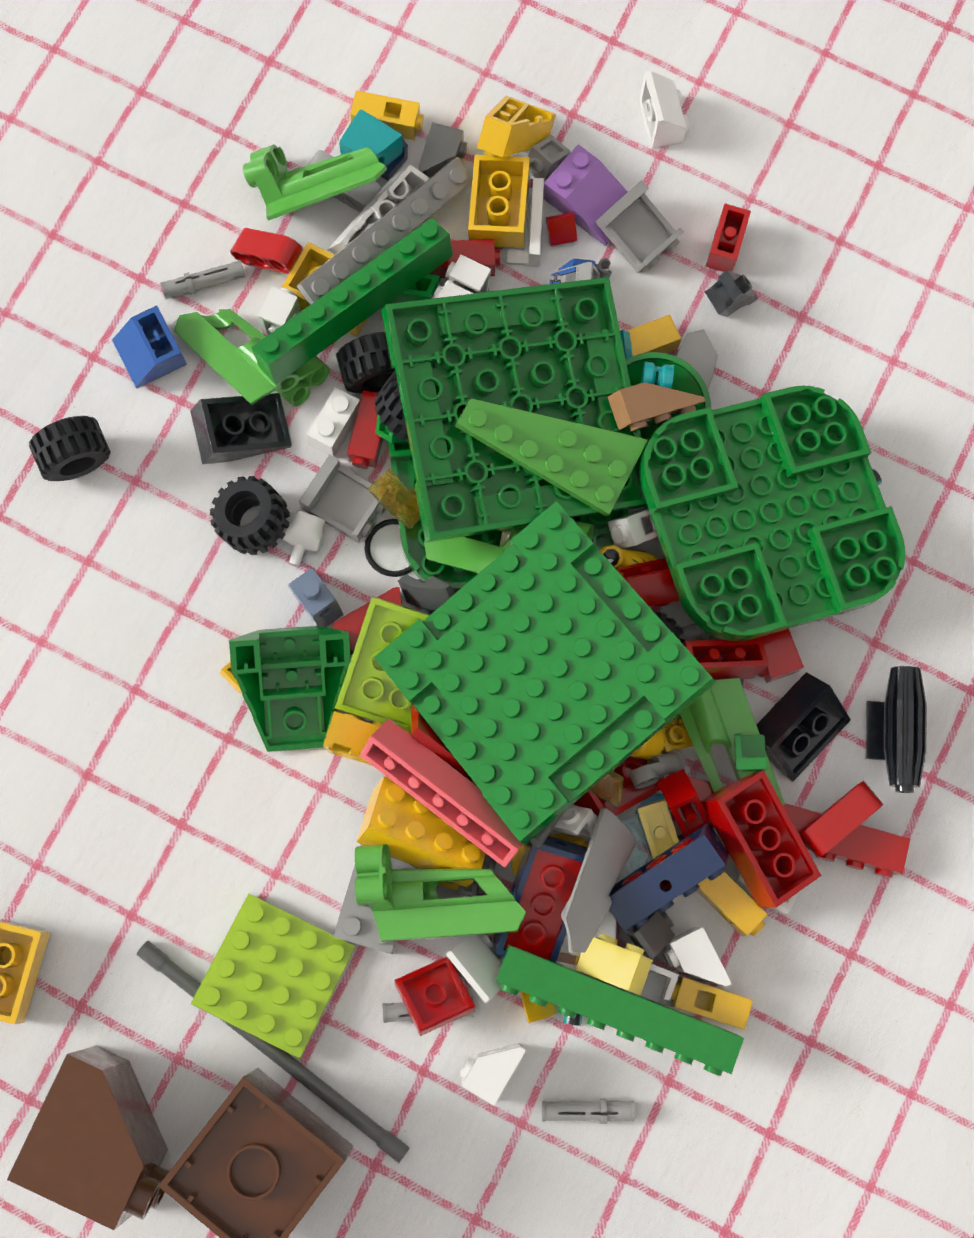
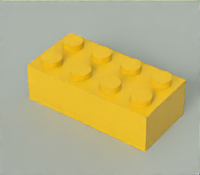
M386 776L381 779L372 791L356 841L364 846L388 844L391 857L420 869H482L486 854ZM474 880L453 881V883L467 888Z

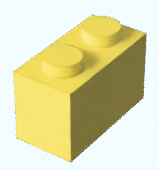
M601 933L599 939L594 937L587 951L581 953L575 970L641 995L653 960L643 956L644 949L627 943L626 947L622 948L617 946V939Z

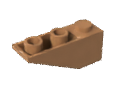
M646 382L620 389L608 396L618 429L630 427L631 432L648 426L647 421L654 420L656 424L671 419V414L679 412V415L696 411L695 406L705 402V398L702 396Z

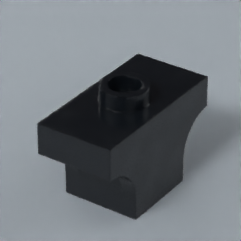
M728 270L718 276V281L705 291L717 313L726 317L758 299L752 290L750 281L745 275H739Z

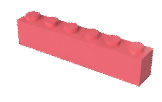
M387 719L371 735L359 756L504 868L509 864L523 843L517 840L484 798L478 786L390 719Z

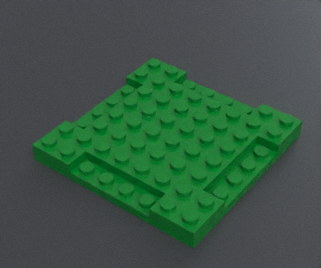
M609 277L385 304L381 313L392 369L395 368L410 444L417 481L414 485L425 543L529 525L555 501L560 504L571 518L601 514L458 429L455 425L466 404L472 398L641 438L640 430L631 432L630 427L618 429L608 400V396L618 390L631 387ZM642 453L611 512L648 506L639 478V465Z
M557 501L512 538L513 544L430 616L424 621L419 618L374 657L482 791L484 798L517 840L523 844L528 843L715 684L712 676L674 633L667 628Z

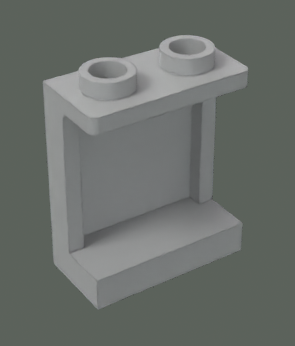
M642 180L595 221L637 273L644 267L650 270L661 260L658 255L664 249L669 253L680 243L678 237L684 232L681 228L676 231L644 194L649 188Z
M329 454L300 498L299 503L301 509L311 515L324 519L326 524L359 543L362 537L367 538L375 526L373 520L378 513L382 515L385 512L390 500L388 499V489L376 487L341 466L339 459Z

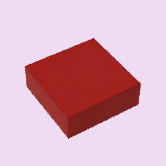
M573 212L546 217L549 244L551 246L578 241Z

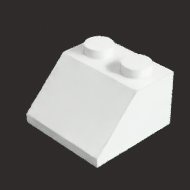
M652 71L645 72L639 101L651 147L657 148L682 143L686 131L689 130V120L687 115L682 113L683 100L681 91H676L674 80Z
M694 927L672 938L665 946L666 950L662 951L669 968L673 967L678 972L716 985L728 986L732 984L703 927Z
M485 934L468 935L446 955L486 1003L501 990L499 989L501 983L496 982V977L504 957L500 956L498 959L490 950L494 945Z
M517 1043L477 1053L474 1059L468 1057L460 1071V1076L463 1077L462 1086L494 1106L526 1052L525 1047Z

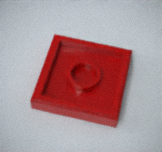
M448 957L394 980V985L420 1036L464 1017L476 1009L454 964Z

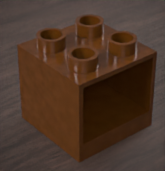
M256 1068L242 1077L158 1187L219 1238H288L344 1164L353 1145L262 1070Z

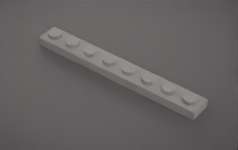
M459 157L449 162L301 281L297 288L311 305L395 245L470 184L472 177Z

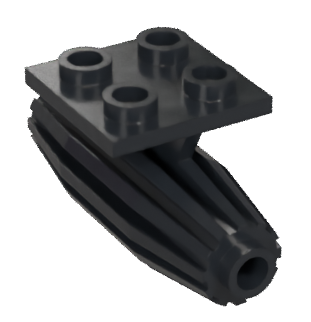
M895 666L890 668L885 701H866L865 759L885 760L889 786L895 787V792L914 793V788L920 787L926 756L927 703L921 668Z

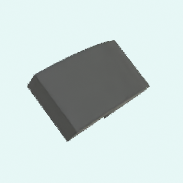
M405 574L398 580L406 602L424 609L436 610L456 593L450 583L447 581L443 582L433 576L424 582L421 579L417 580Z

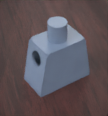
M310 568L288 584V588L316 626L327 627L344 615L337 600L313 568ZM327 608H330V610H329L328 612H326L325 614L321 615V613H322L324 610H326Z

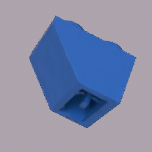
M157 305L131 317L112 339L136 389L187 365Z

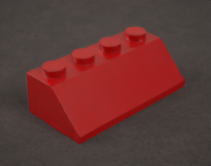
M764 770L726 785L701 801L758 907L777 908L822 876Z

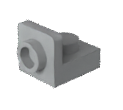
M548 136L532 146L529 152L530 173L536 178H544L545 182L551 170L560 165L571 151L554 136Z

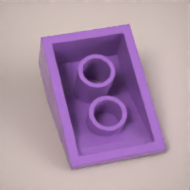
M578 144L544 182L543 199L562 214L573 212L575 223L606 246L610 239L595 221L628 191L598 158Z

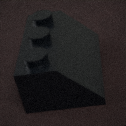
M806 672L756 725L759 734L765 736V750L769 761L793 782L851 719L831 686Z

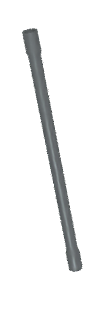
M149 940L146 941L136 955L194 998L201 984L171 961L164 952ZM223 1021L373 1140L381 1150L400 1163L410 1149L409 1146L390 1131L383 1129L289 1053Z

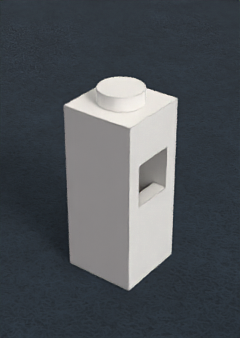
M648 506L608 522L614 545L619 548L636 546L658 537Z

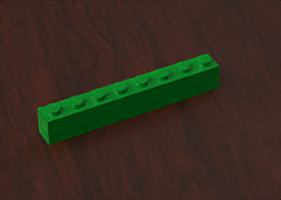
M433 218L429 219L251 348L259 368L275 385L380 310L385 304L391 302L453 256L450 234Z
M508 945L496 977V982L501 983L499 989L517 996L518 991H522L530 995L529 1001L544 1007H546L548 1002L559 1006L557 1012L574 1019L576 1014H580L588 1018L587 1024L602 1030L608 1025L617 1029L616 1035L632 1042L635 1037L646 1041L645 1047L663 1053L664 1048L676 1052L675 1059L692 1065L693 1060L705 1064L704 1070L721 1076L723 1071L732 1075L744 1040L738 1034L512 945Z

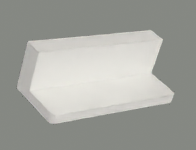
M533 178V188H529L525 245L524 248L508 247L507 264L540 266L544 178Z

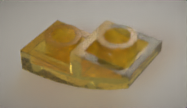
M390 469L384 472L367 488L382 506L409 529L421 519L416 492L413 488L408 489Z

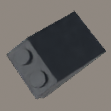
M279 393L269 394L253 405L243 396L200 399L190 411L202 464L230 462L287 449L292 446Z

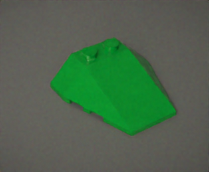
M322 626L257 630L230 639L231 671L237 680L242 696L248 705L267 752L324 747L323 744L333 713L336 711L335 706L351 661L349 632Z

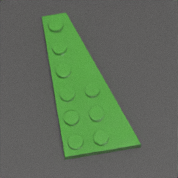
M472 398L466 404L455 425L458 429L605 516L611 513L648 439Z

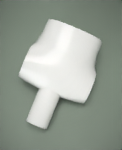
M302 511L296 512L283 538V541L294 546L289 560L290 564L300 566L305 550L319 551L323 540L324 519Z

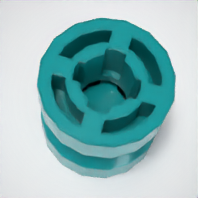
M644 362L641 383L646 382L671 389L674 365L665 364L660 367L652 362Z

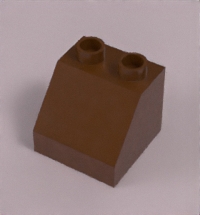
M97 1045L68 1053L7 1180L112 1230L118 1228L132 1215L143 1220L151 1207L156 1209L165 1194L158 1186L169 1173V1170L160 1167L168 1148L130 1061Z

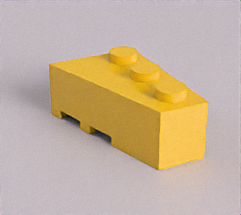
M506 95L485 116L477 148L484 150V154L494 158L506 157L530 150L532 146L550 136L556 113Z
M334 711L323 746L328 753L371 765L359 755L371 735L382 723L373 722L371 724L362 721V718L348 713L344 715Z

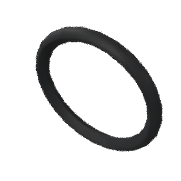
M388 519L375 525L370 535L366 538L365 556L372 568L380 574L390 577L403 576L412 572V569L407 567L399 571H389L380 567L371 556L370 545L375 533L387 525H399L398 519Z

